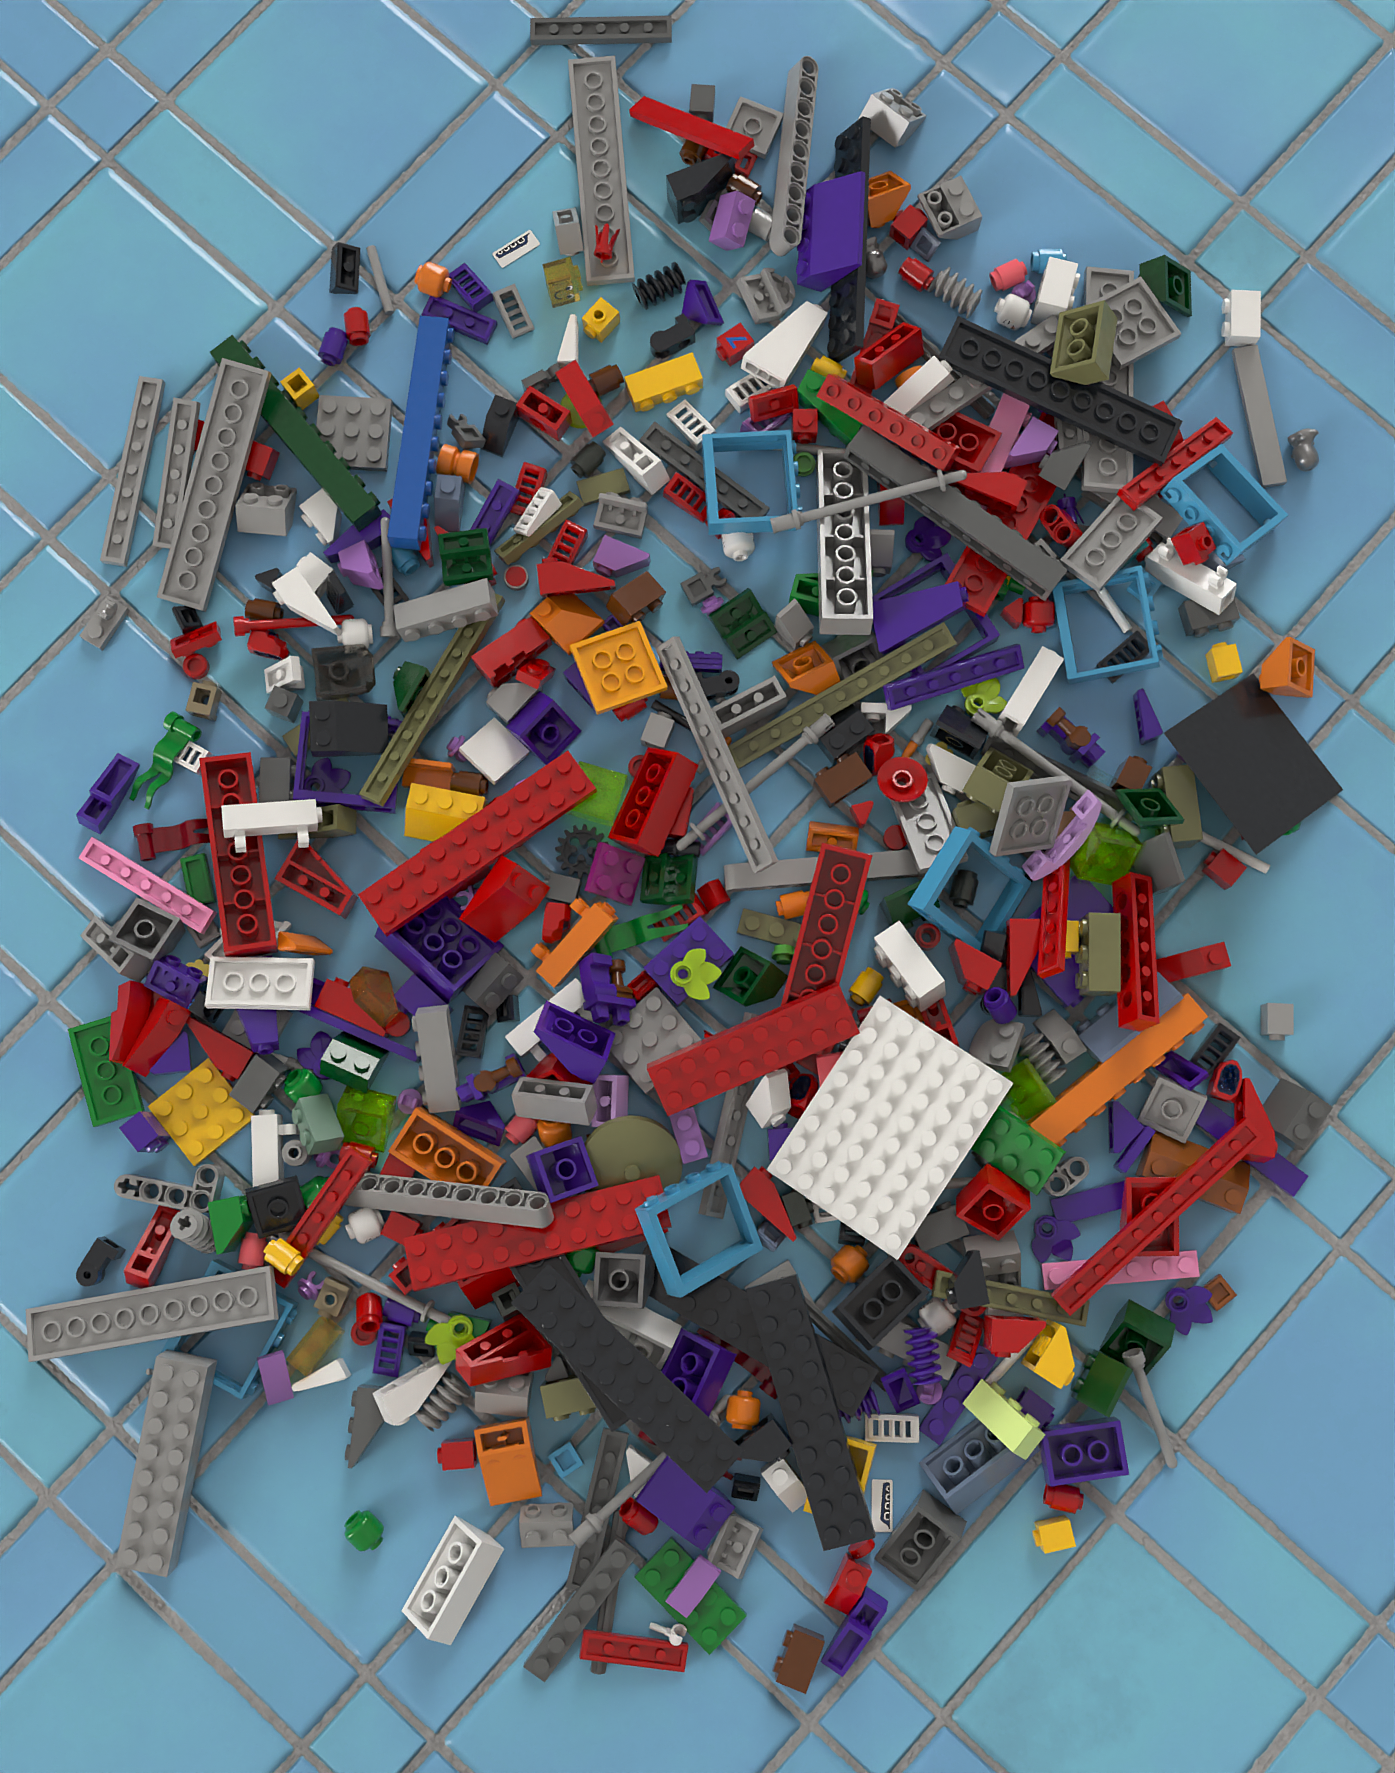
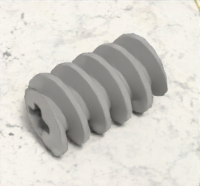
M948 267L938 273L928 291L931 292L936 289V297L944 294L943 302L947 303L951 300V308L959 305L958 313L962 314L967 311L966 318L968 319L980 303L982 289L973 293L975 284L972 283L966 288L965 283L967 279L964 278L958 282L959 273L956 272L953 276H949L951 268Z
M1032 1032L1022 1039L1019 1047L1023 1049L1018 1056H1028L1024 1065H1034L1030 1074L1039 1073L1040 1075L1036 1082L1045 1081L1044 1088L1062 1077L1067 1069L1066 1067L1057 1068L1061 1060H1052L1056 1052L1054 1050L1046 1051L1050 1045L1049 1042L1040 1043L1044 1034H1034Z
M191 1208L183 1209L174 1216L170 1224V1231L175 1238L205 1254L216 1251L210 1218Z
M452 1373L451 1379L445 1376L442 1377L445 1386L442 1387L436 1384L435 1388L438 1393L435 1395L430 1392L428 1395L430 1402L424 1401L422 1404L423 1409L414 1413L418 1420L433 1432V1428L439 1429L442 1426L440 1419L447 1421L449 1419L448 1412L454 1413L456 1411L455 1404H463L462 1396L469 1397L471 1395L468 1387Z

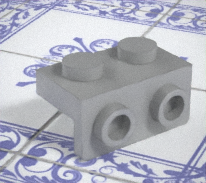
M613 492L600 493L599 505L593 525L594 529L642 539L648 515V504L636 497L626 499Z
M558 1502L521 1505L519 1518L521 1548L574 1546V1543L568 1537L574 1531L573 1503Z
M730 1514L719 1529L716 1540L710 1545L707 1552V1560L737 1579H742L763 1532V1528L738 1514Z

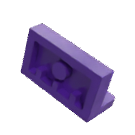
M165 955L153 963L144 986L187 1009L201 986L208 982V977L204 976L203 972L198 968L188 967L181 963L178 957Z

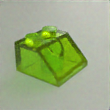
M1028 1058L1013 1064L1011 1072L1003 1071L1000 1073L1013 1082L1006 1096L1012 1103L1009 1105V1108L1018 1117H1021L1022 1120L1031 1118L1057 1102Z
M346 1085L337 1104L336 1115L344 1135L342 1143L354 1141L376 1147L377 1152L384 1153L395 1116L397 1096L370 1089L365 1094Z

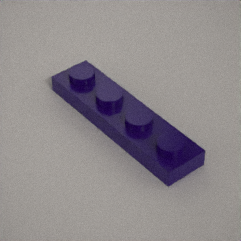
M979 1344L971 1367L964 1364L959 1365L943 1389L940 1401L932 1405L920 1423L919 1431L938 1445H941L965 1409L962 1403L980 1380L985 1379L998 1357H995L994 1354H991L990 1351Z

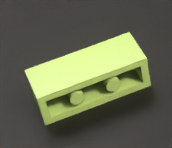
M981 1379L962 1404L1014 1454L1026 1460L1045 1436L1038 1428L1040 1425L1039 1421L1029 1413L1024 1415L1021 1412L1023 1407L1012 1397L1007 1399L1004 1396L1006 1391L995 1381L990 1384Z

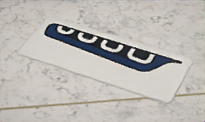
M528 230L493 252L492 255L499 265L504 268L539 246L540 243L532 231Z
M872 1480V1524L875 1532L893 1531L892 1480Z

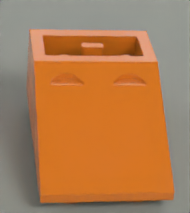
M529 1416L527 1418L522 1417L477 1426L474 1429V1435L490 1506L542 1497Z

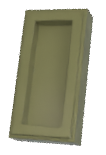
M623 468L576 481L584 506L599 502L600 493L613 492L620 496L630 493Z

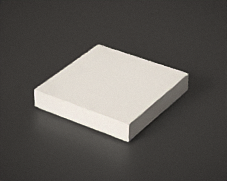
M495 717L459 747V752L493 785L528 756L530 752Z

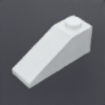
M622 427L602 441L605 447L631 476L651 495L670 481L662 461Z
M297 567L272 582L276 589L273 595L280 605L285 603L291 611L337 636L342 634Z
M435 1356L372 1393L384 1421L396 1426L409 1421L410 1416L419 1410L452 1361L442 1365L438 1356Z

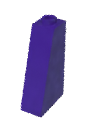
M957 581L873 602V624L879 652L882 654L890 653L966 610L965 602H969L966 587H962Z
M270 955V956H258V957L273 958L272 955ZM236 1009L253 1053L258 1052L265 1055L279 1050L277 1010Z

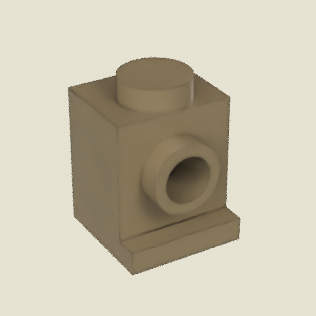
M202 680V683L193 682L186 711L192 716L216 721V713L222 691L217 687L216 683ZM209 697L208 704H204V699Z
M332 1276L326 1277L313 1306L319 1309L317 1314L328 1319H332L333 1316H341L354 1286ZM328 1295L334 1296L335 1301L333 1304L327 1303L326 1298Z

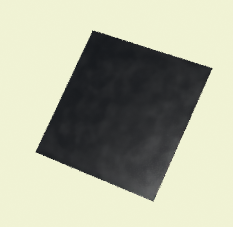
M1254 673L1164 732L1165 736L1256 855L1343 790L1271 695L1260 689L1259 680Z

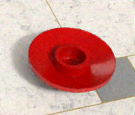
M895 757L887 760L880 767L877 783L881 792L889 799L897 802H911L923 795L927 788L928 777L923 766L917 761L908 757ZM898 782H904L905 785H899Z

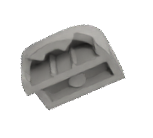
M763 268L760 274L740 277L736 282L755 325L782 318L791 307L795 298V289L787 276L781 277L774 273L775 269Z
M993 1019L985 1022L974 1035L969 1048V1054L994 1070L1011 1072L1026 1029L1024 1023L1010 1021L1006 1024H998Z

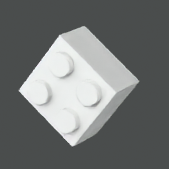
M1049 257L1040 282L1030 323L1038 325L1052 315L1059 319L1060 312L1072 309L1075 298L1073 294L1080 278V274L1076 273L1078 263Z

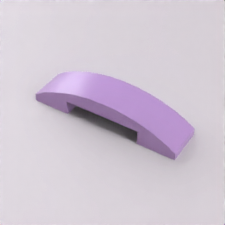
M1087 790L1071 808L1076 816L1056 838L1054 847L1047 849L1045 852L1043 850L1034 851L1022 865V868L1032 880L1041 879L1058 869L1075 854L1091 833L1098 819L1102 803L1090 790Z

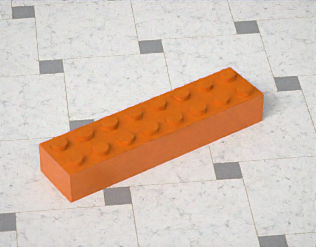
M1189 993L1183 994L1184 998L1159 1018V1024L1143 1030L1104 1063L1098 1061L1025 1123L1061 1147L1067 1142L1065 1136L1069 1133L1079 1132L1087 1125L1085 1120L1088 1117H1096L1107 1108L1105 1105L1107 1101L1116 1100L1126 1092L1124 1088L1126 1085L1135 1084L1146 1075L1145 1069L1159 1065L1166 1058L1163 1054L1171 1050L1175 1051L1185 1043L1183 1039L1185 1036L1187 1037L1191 1033L1194 1035L1205 1026L1203 1021L1208 1016Z

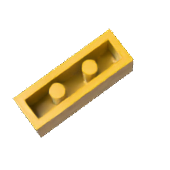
M693 352L624 377L625 387L635 412L640 410L643 412L649 411L657 404L662 402L671 403L679 396L685 394L693 395L703 388V377Z

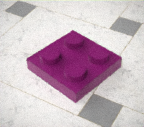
M598 842L584 891L626 906H632L645 858L609 844Z

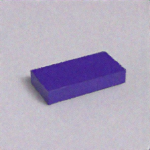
M1144 1126L1145 1128L1128 1144L1113 1165L1114 1169L1120 1173H1126L1156 1132L1151 1127Z

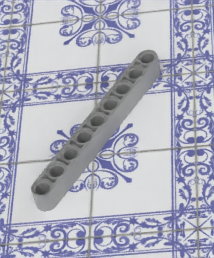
M804 56L789 70L787 78L770 235V248L774 254L781 257L789 253L801 241L819 71L817 62L810 56Z
M910 850L868 853L872 854V859L866 881L924 877L926 874L918 873ZM818 857L778 860L779 862L760 873H754L750 863L724 865L725 891L740 892L811 886Z
M365 1173L344 1204L346 1206L544 1228L550 1225L554 1219L549 1198L542 1192Z

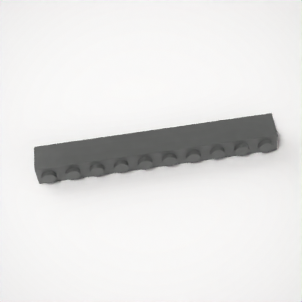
M865 425L847 445L843 457L887 489L937 477V473L930 472L916 458L907 456L896 444L889 443L879 433ZM946 484L945 492H942L940 487H935L899 497L1044 601H1046L1068 570L1059 560L1049 557L1038 545L1031 544L1025 540L1021 533L1004 525L1000 518L990 515L982 509L979 503L966 498L954 486Z

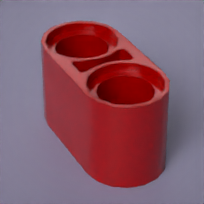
M1050 504L1042 509L1040 513L1042 525L1058 544L1070 549L1082 536L1083 532L1072 517L1058 506Z

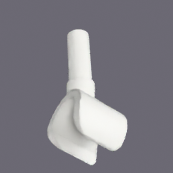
M652 1622L649 1626V1629L668 1636L670 1643L674 1646L681 1644L683 1639L681 1636H685L687 1632L686 1627L682 1624H675L672 1629Z

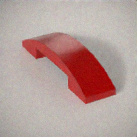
M876 298L860 353L893 330L900 305ZM854 369L850 383L871 395L873 389L857 383L856 369Z

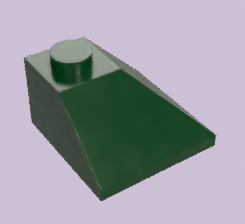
M1166 255L1139 264L1140 274L1138 278L1142 277L1159 301L1186 317L1192 316L1191 271Z
M407 661L403 663L402 667L398 666L393 675V686L398 710L404 718L431 675L426 667Z
M1160 788L1117 789L1115 792L1128 814L1140 829L1164 828L1183 824L1185 820Z
M740 946L713 988L747 1007L774 998L787 980L788 975L772 962Z

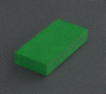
M201 853L181 858L180 863L187 894L204 905L215 903L216 897L207 855Z

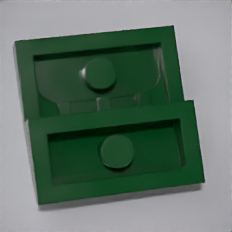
M487 528L438 534L444 586L467 584L485 578L488 581L494 580Z
M749 588L708 615L717 632L737 660L777 633L768 614L761 608L755 595Z
M663 853L659 857L653 855L644 857L640 893L641 903L655 905L694 903L698 858L694 854L671 858L667 853Z

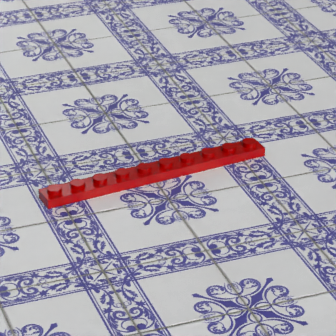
M1243 1117L1050 1295L1071 1316L1265 1137L1246 1117Z

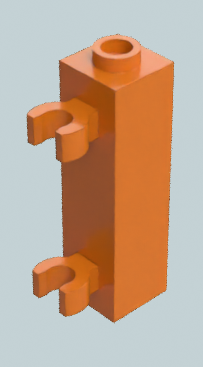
M576 898L570 907L581 915L582 918L558 946L550 952L540 942L531 949V952L543 961L536 972L553 988L560 986L579 965L578 962L588 955L619 918L615 915L616 911L611 905L606 902H597L590 908L582 898Z

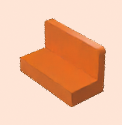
M412 758L403 772L402 787L410 788L411 783L450 790L451 777L456 769L449 762Z

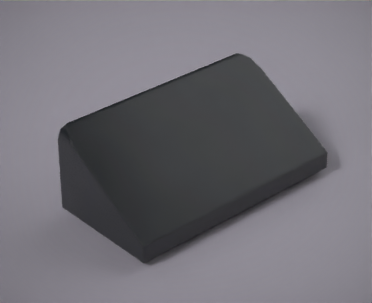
M337 242L333 246L329 293H358L359 247Z

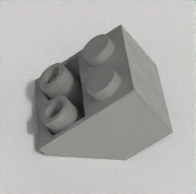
M889 88L871 94L858 120L862 116L870 118L871 130L896 148L903 145L925 120L926 115L921 112L922 109L919 105L907 102L902 98L903 94L894 88Z
M958 176L918 194L917 197L938 238L958 240L979 230L982 214L962 176Z
M260 482L248 484L235 505L238 532L287 536L293 524L297 489L290 488L287 485L268 486Z
M1014 1230L1008 1231L999 1241L988 1234L962 1237L963 1257L968 1250L980 1251L985 1280L1021 1287V1252Z
M534 1371L476 1385L475 1412L527 1418Z

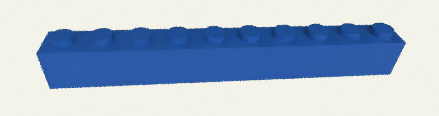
M420 316L387 535L391 548L421 550L422 541H426L427 528L424 526L425 519H429L430 505L427 504L428 496H432L433 482L430 480L431 474L436 472L434 452L439 450L437 430L442 429L440 409L445 407L446 397L445 393H443V388L448 386L449 374L446 371L447 364H451L452 352L449 350L450 343H454L455 330L451 328L449 318Z

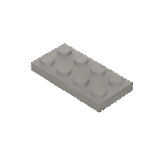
M1117 495L1065 553L1060 562L1069 572L1097 592H1100L1161 524L1163 517L1144 504L1133 511Z
M934 772L927 774V788L918 799L911 802H897L890 799L919 874L927 873L956 826ZM898 782L899 785H905L904 782ZM965 852L959 863L968 861L967 852Z

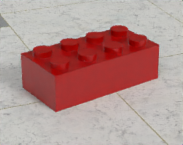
M648 747L607 838L628 850L659 857L667 836L675 823L679 809L685 800L690 784L695 778L699 765L678 752Z

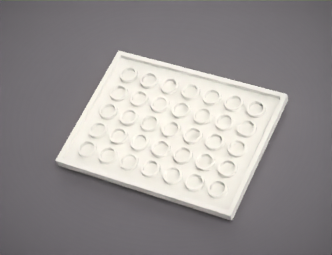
M879 996L858 1028L860 1034L853 1036L774 1157L767 1171L898 1260L1006 1096L1013 1082L890 1001Z

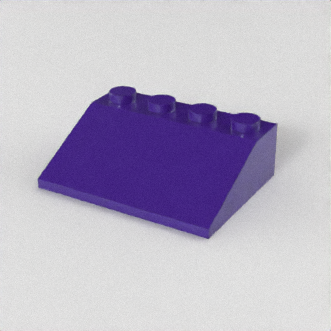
M860 171L817 183L806 190L801 241L797 245V285L822 292L862 265L865 172Z
M448 896L432 905L388 937H386L379 926L374 936L446 1004H449L462 992V989L495 952L498 954L504 947L499 940L495 943L461 921L459 918L464 910H461V905L453 898L449 899Z

